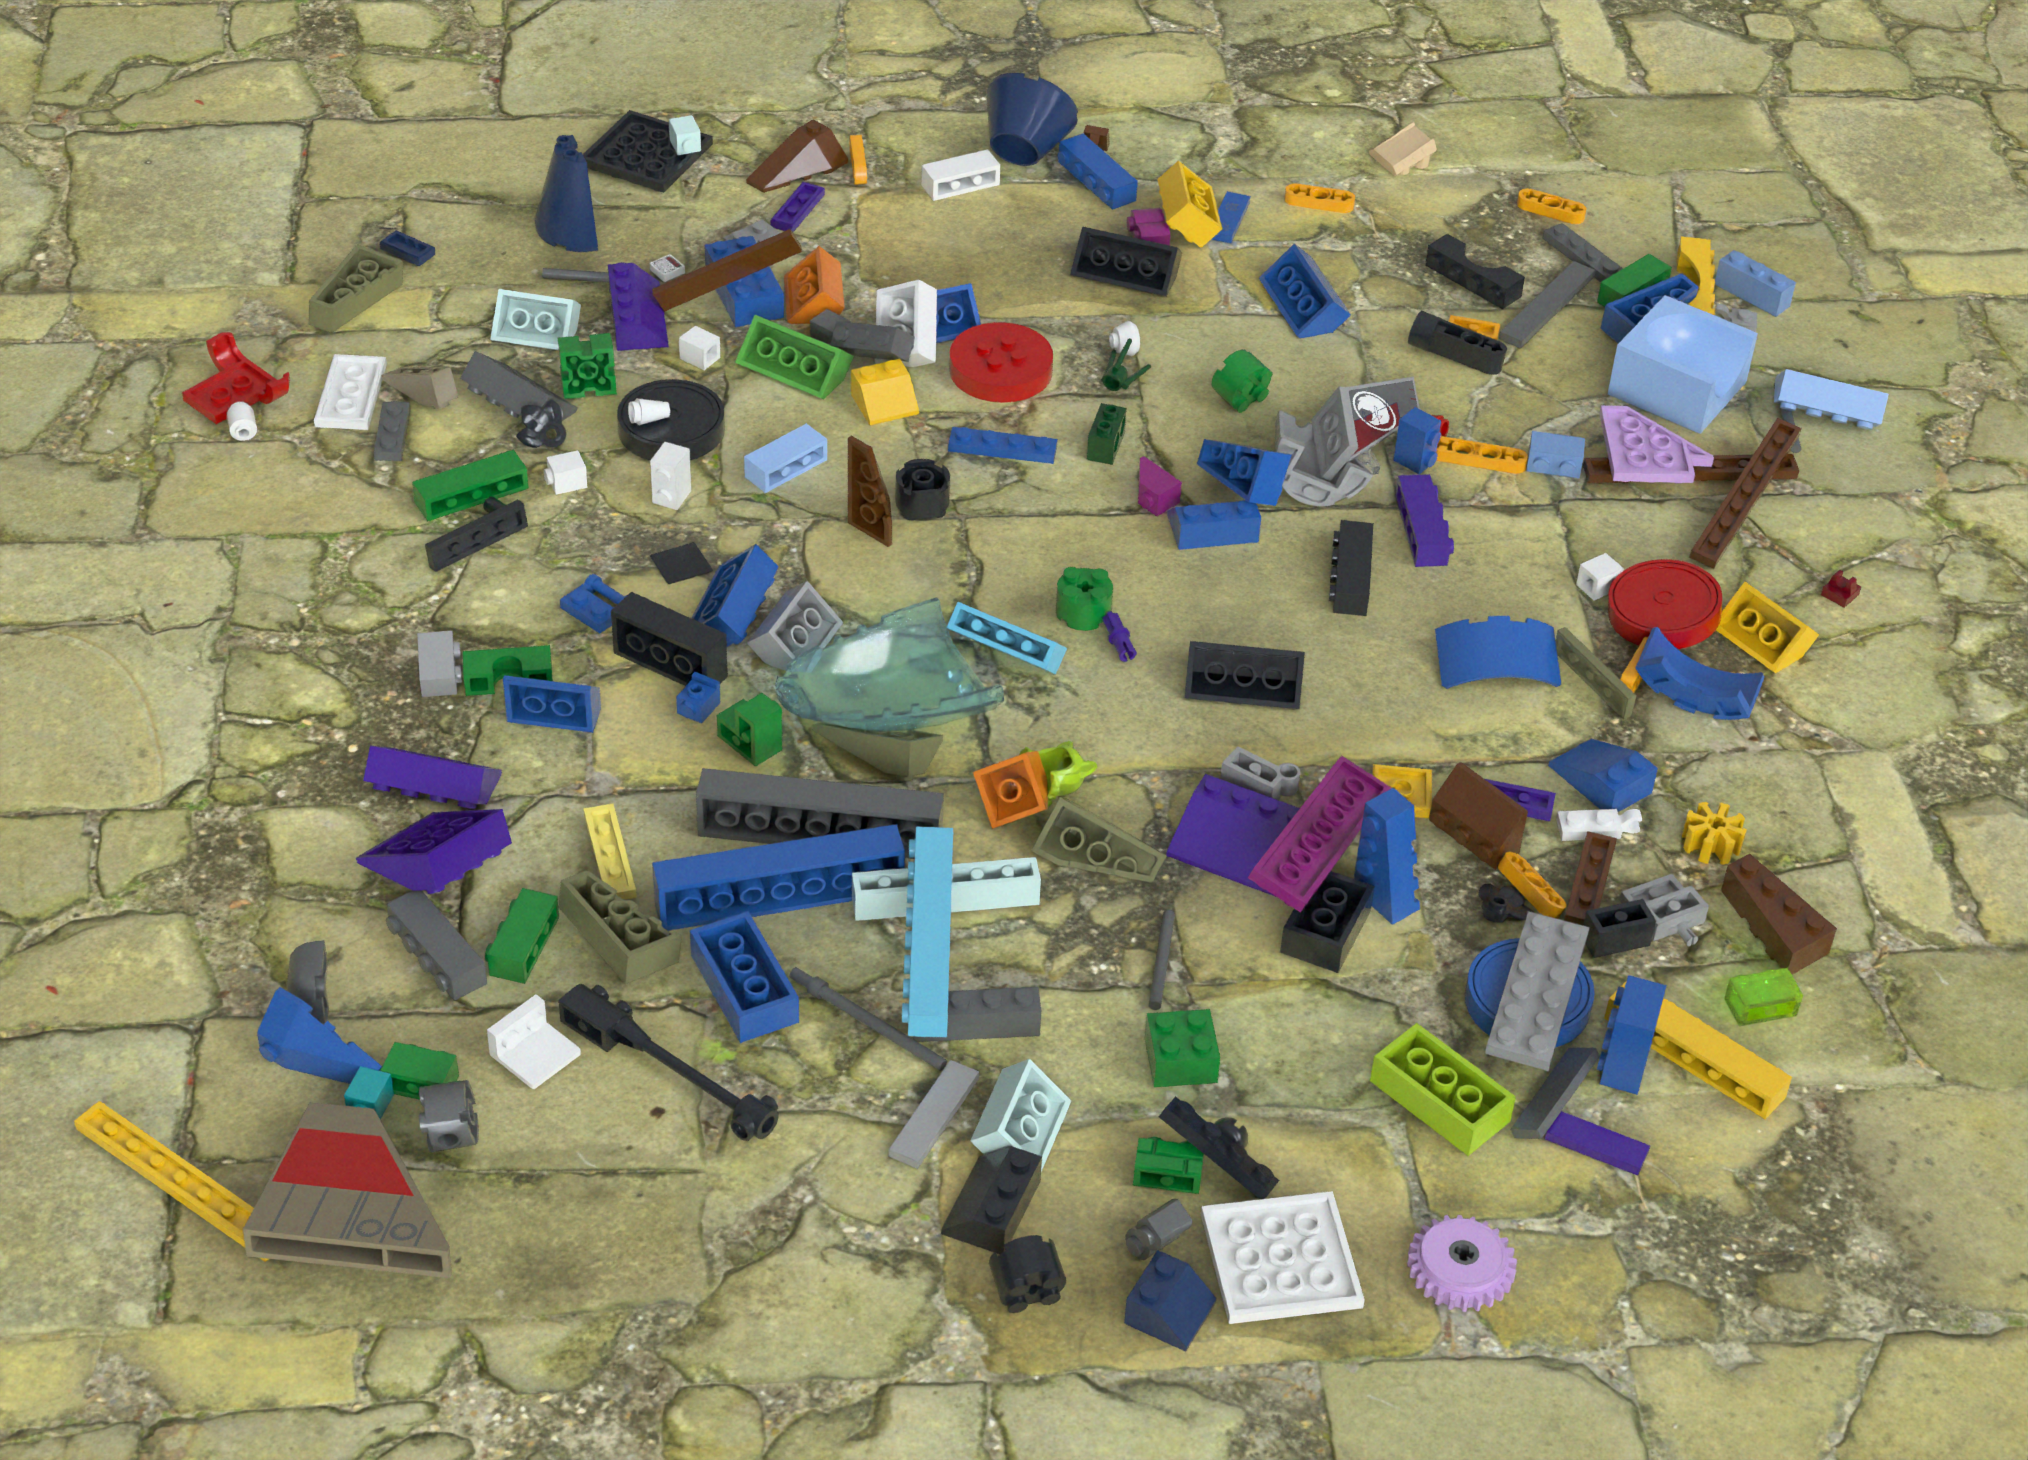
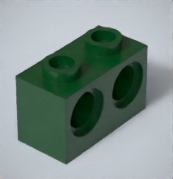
M1100 404L1088 435L1087 460L1113 465L1125 434L1127 408L1113 404Z

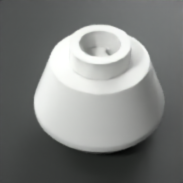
M1126 321L1115 327L1113 333L1109 335L1111 348H1115L1117 353H1121L1127 340L1131 338L1132 343L1126 355L1134 356L1140 348V336L1137 326L1131 321Z

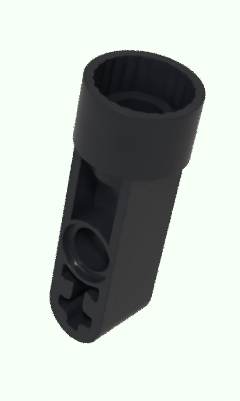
M1422 310L1416 316L1408 337L1409 345L1428 352L1430 351L1490 375H1496L1501 372L1507 352L1506 345L1498 340L1453 324Z

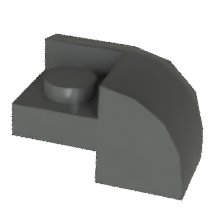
M325 940L307 942L296 947L290 955L287 978V991L313 1008L310 1014L322 1024L328 1021L329 1014L326 991L328 959Z

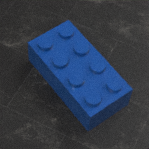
M743 236L738 239L717 241L704 245L705 266L756 244L754 237ZM769 266L716 289L735 327L751 325L754 315L769 321L784 318V293Z
M749 911L690 930L691 957L740 1043L799 1023V997Z

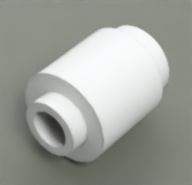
M245 402L232 404L227 412L231 436L240 441L253 438L257 432L253 409Z

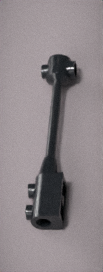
M578 984L558 1000L560 1022L604 1051L609 1052L618 1043L642 1052L645 1051L731 1108L733 1115L730 1126L735 1135L741 1140L749 1141L753 1136L758 1139H764L775 1128L779 1113L777 1111L778 1105L772 1097L764 1095L761 1099H758L754 1095L748 1094L742 1099L738 1098L653 1042L633 1020L631 1007L623 1000L618 1001L616 1004L608 1001L609 995L602 986L596 985L590 989L584 984Z

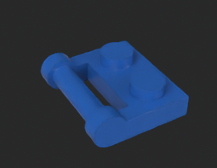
M591 574L586 578L584 584L560 599V608L600 634L612 626L611 610L614 607L593 593L598 592L617 605L626 596L603 583L602 578L596 574Z

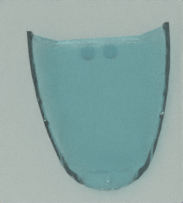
M937 597L881 616L879 624L869 628L861 624L857 626L855 634L846 638L837 635L834 637L833 644L824 649H821L818 645L790 661L787 664L785 674L782 677L777 676L775 683L776 696L779 702L792 714L814 721L873 731H903L936 726L994 710L1004 702V692L1001 684L985 688L953 644L948 628H946L947 625L942 614L940 600Z

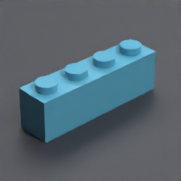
M957 602L946 627L955 633L1055 675L1067 650L1066 647L960 602Z

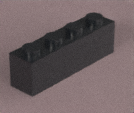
M1341 520L1339 531L1334 530L1332 547L1338 548H1333L1331 565H1336V567H1331L1330 583H1335V585L1330 584L1329 601L1334 602L1333 613L1367 616L1374 523Z

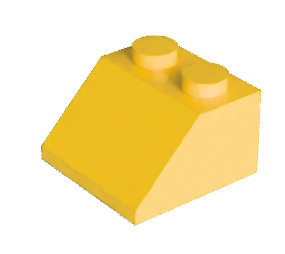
M900 359L851 370V396L870 426L919 414L910 374Z

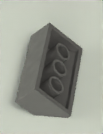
M474 351L460 378L469 384L467 389L480 396L483 393L486 394L488 402L498 407L501 404L506 406L504 411L516 418L519 415L521 416L522 406L535 405L543 409L550 399L561 406L564 413L563 420L576 413L578 409L575 405L507 364L477 351Z

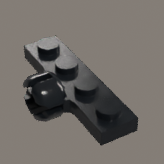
M1176 1096L1158 1116L1259 1199H1265L1280 1181L1267 1166L1257 1163L1248 1155L1245 1150L1248 1144V1133L1243 1125L1239 1129L1234 1125L1238 1120L1225 1117L1218 1119L1215 1123L1207 1122L1195 1112L1192 1105L1178 1099Z

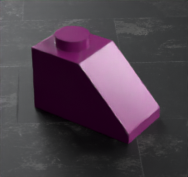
M1143 456L1140 458L1138 504L1155 516H1159L1180 503L1182 482Z

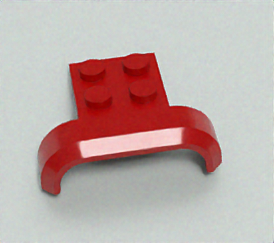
M222 332L206 341L209 355L220 372L182 392L184 402L215 424H218L227 419V412L230 406L236 402H245L249 406L258 401L269 404L286 395L289 391L290 374L287 372L283 374V378L277 380L240 352L235 343L233 333Z

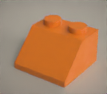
M1038 751L1026 752L973 772L992 829L1048 809L1047 776Z

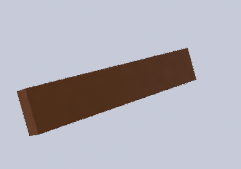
M788 229L653 288V296L665 312L801 253L802 247L792 230Z

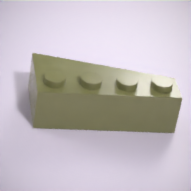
M588 870L561 880L559 909L625 984L679 963L682 935L674 930L671 932L667 931L661 926L662 922L653 915L651 917L644 915L638 910L636 903L630 899L628 901L621 899L616 895L617 890Z

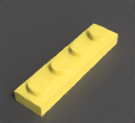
M614 804L583 808L600 879L617 890L616 895L621 899L637 898L636 887Z

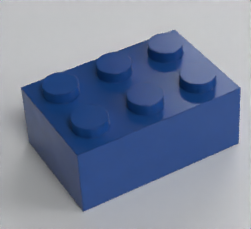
M1628 975L1625 988L1618 986L1614 1005L1619 1006V1009L1613 1007L1607 1025L1608 1030L1602 1045V1049L1608 1052H1601L1597 1070L1603 1071L1600 1081L1601 1085L1638 1095L1667 985Z

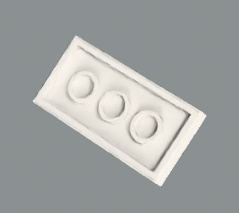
M334 354L314 418L315 427L368 430L382 383L381 375L385 373L387 366L386 357Z

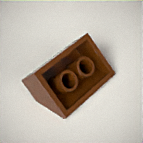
M1459 762L1432 799L1429 821L1455 839L1457 843L1475 854L1481 861L1496 870L1506 852L1520 853L1528 810L1465 764Z

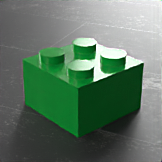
M1210 1009L1147 1013L1144 1040L1154 1088L1218 1083L1220 1053Z

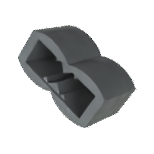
M1171 1199L1140 1219L1136 1226L1127 1231L1125 1235L1126 1246L1133 1256L1139 1260H1146L1154 1255L1157 1250L1160 1251L1178 1239L1180 1234L1188 1230L1192 1225V1218L1179 1199Z

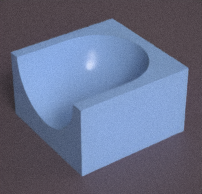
M1664 295L1617 345L1608 395L1701 434L1745 385L1758 333Z

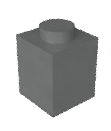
M826 309L810 320V337L830 345L836 321H851Z

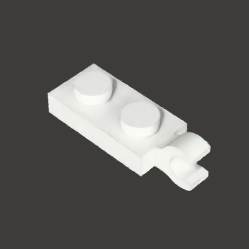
M1617 809L1558 811L1556 821L1561 841L1585 840L1587 831L1621 839L1622 832H1640L1638 821H1642V816L1638 809L1627 810L1622 815H1618Z

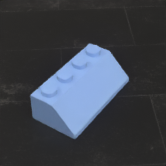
M1785 369L1776 375L1774 403L1781 404L1780 408L1784 410L1796 411V408L1806 410L1805 414L1809 416L1821 417L1822 414L1832 416L1831 420L1834 422L1846 424L1848 420L1856 422L1859 428L1872 430L1873 427L1882 424L1889 394Z

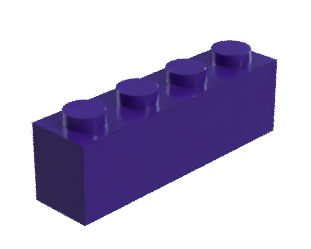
M1430 474L1398 476L1395 497L1415 567L1448 566L1449 555L1454 553L1453 538L1448 536L1449 525L1448 521L1443 519V504L1438 502L1437 485H1433Z

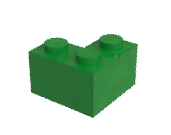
M760 693L749 701L742 699L716 715L717 736L755 767L782 751V708L775 700H771L765 694Z

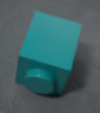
M360 1066L344 1094L345 1105L375 1109L381 1120L394 1096L391 1074Z

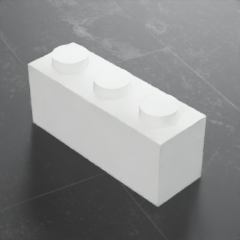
M988 149L922 165L921 185L933 201L1000 185V164Z

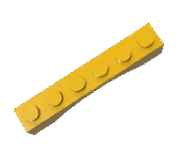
M1681 236L1677 252L1676 271L1684 274L1699 287L1696 297L1688 305L1715 315V309L1713 308L1715 294H1713L1715 279H1713L1715 250H1711V240Z

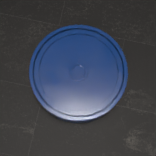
M1520 938L1503 940L1488 946L1475 957L1469 969L1465 988L1466 1007L1473 1021L1489 1036ZM1581 961L1555 1048L1565 1045L1579 1036L1590 1018L1595 995L1594 984L1590 973Z

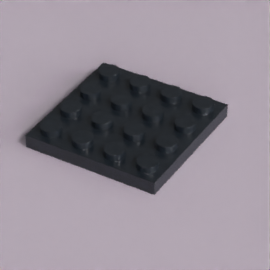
M629 110L583 156L587 162V168L664 193L713 145V136L700 132L701 151L677 155L670 141L669 122Z

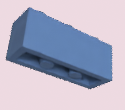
M1735 250L1719 260L1715 278L1716 286L1775 317L1790 307L1796 284L1795 281L1787 278L1785 275L1777 273L1764 264L1758 263Z

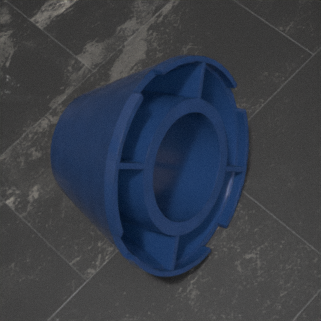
M1024 73L1001 74L989 83L986 91L990 146L1000 158L1007 162L1020 166L1034 165L1076 127L1078 122L1077 106L1066 92L1045 79L1039 77L1038 81L1024 78Z

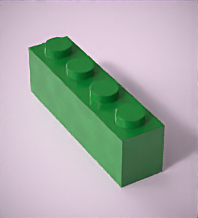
M514 449L412 482L414 502L427 522L483 504L488 497L493 496L498 499L529 489L527 467Z

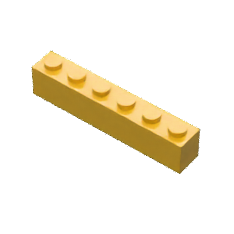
M1617 990L1608 1000L1604 1019L1609 1021L1613 1007L1619 1009V1006L1614 1005ZM1663 997L1651 1048L1763 1119H1766L1786 1098L1792 1076Z

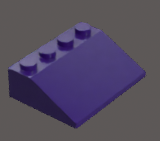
M1205 774L1190 798L1166 855L1275 896L1269 891L1260 888L1248 876L1300 808Z
M503 809L432 812L356 857L358 864L412 891L426 890L428 894H433L444 890L447 883L462 879L466 871L481 867L483 861L487 858L500 855L502 853L501 850L512 844Z

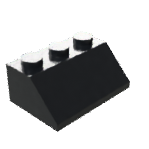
M1013 1146L979 1156L941 1229V1234L991 1252L996 1251L997 1254L1006 1251L1004 1244L1012 1240L1040 1184L1042 1156Z

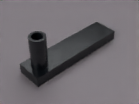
M493 496L488 497L483 504V508L488 514L425 544L429 567L437 572L528 527L524 503L517 499L506 505Z

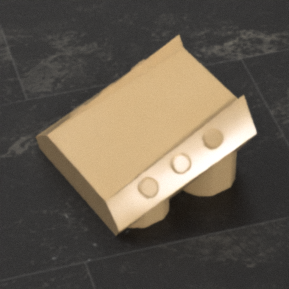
M1413 122L1370 149L1369 155L1392 175L1397 176L1408 174L1413 167L1418 169L1428 167L1430 157L1437 149L1434 138L1431 140Z

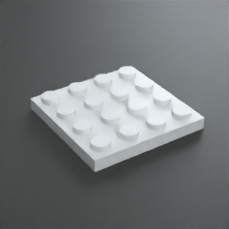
M1333 1191L1202 1206L1201 1218L1229 1324L1363 1308L1365 1299Z

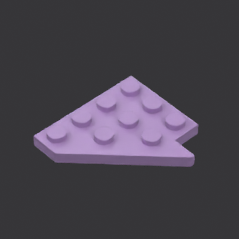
M1601 405L1599 414L1613 481L1693 483L1695 478L1693 466L1712 467L1713 455L1630 407Z

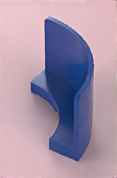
M1488 616V621L1469 624V619H1465L1435 629L1441 683L1446 689L1471 681L1504 677L1533 679L1555 687L1561 685L1554 627L1530 618H1527L1525 622L1510 621V616Z
M1658 627L1652 628L1636 665V670L1657 694L1661 691L1675 701L1673 705L1693 714L1695 711L1713 714L1714 719L1739 720L1749 718L1765 678L1762 672L1731 673L1700 664L1675 648Z

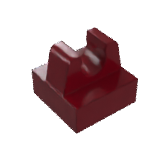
M1838 570L1831 577L1830 581L1823 586L1821 595L1845 608L1860 594L1861 586L1857 584L1855 577L1848 580L1842 576L1843 571Z

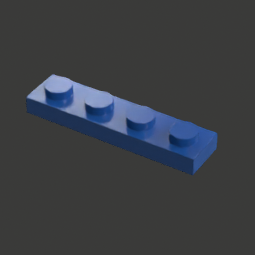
M952 427L948 442V452L1054 464L1058 439L1021 435L1018 433H1002L992 430L969 429L966 427Z

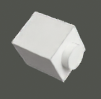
M694 326L679 338L680 359L702 370L707 369L720 359V337Z
M578 450L547 457V469H544L546 484L552 485L556 495L587 488L586 466Z
M1604 553L1580 564L1576 585L1590 598L1597 600L1609 594L1613 580L1623 572L1624 568L1608 554Z

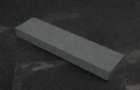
M1568 1048L1510 1129L1514 1138H1543L1600 1057L1596 1048Z

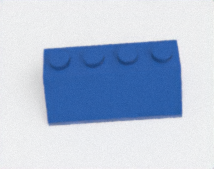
M1295 243L1259 277V280L1300 339L1333 333L1351 316L1314 259Z
M757 544L719 565L692 619L725 633L727 647L733 643L735 645L741 643L747 636L746 629L757 616L755 613L757 608L766 599L765 592L775 581L774 575L779 566Z

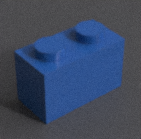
M1416 407L1400 418L1393 461L1417 474H1421L1428 467H1432L1438 457L1436 451L1441 438V420Z

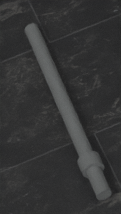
M797 967L793 968L790 972L789 977L807 988V992L815 998L825 999L939 1071L945 1068L947 1064L946 1059L829 987V983L818 976L813 978Z

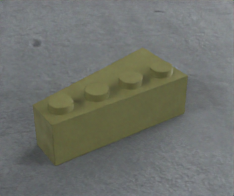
M357 244L309 300V325L333 333L387 296L403 283V260Z

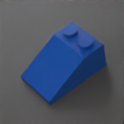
M1592 738L1549 761L1548 765L1600 810L1617 809V812L1652 794L1658 770L1655 765L1635 750Z

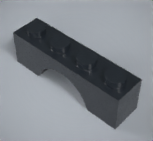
M1445 234L1428 245L1425 266L1497 307L1504 309L1522 297L1524 276L1506 266L1487 268L1472 263L1465 256L1466 244L1453 236Z

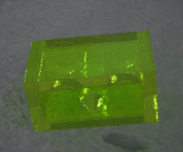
M1782 968L1730 978L1724 1000L1740 1027L1797 1016L1803 994L1789 969Z

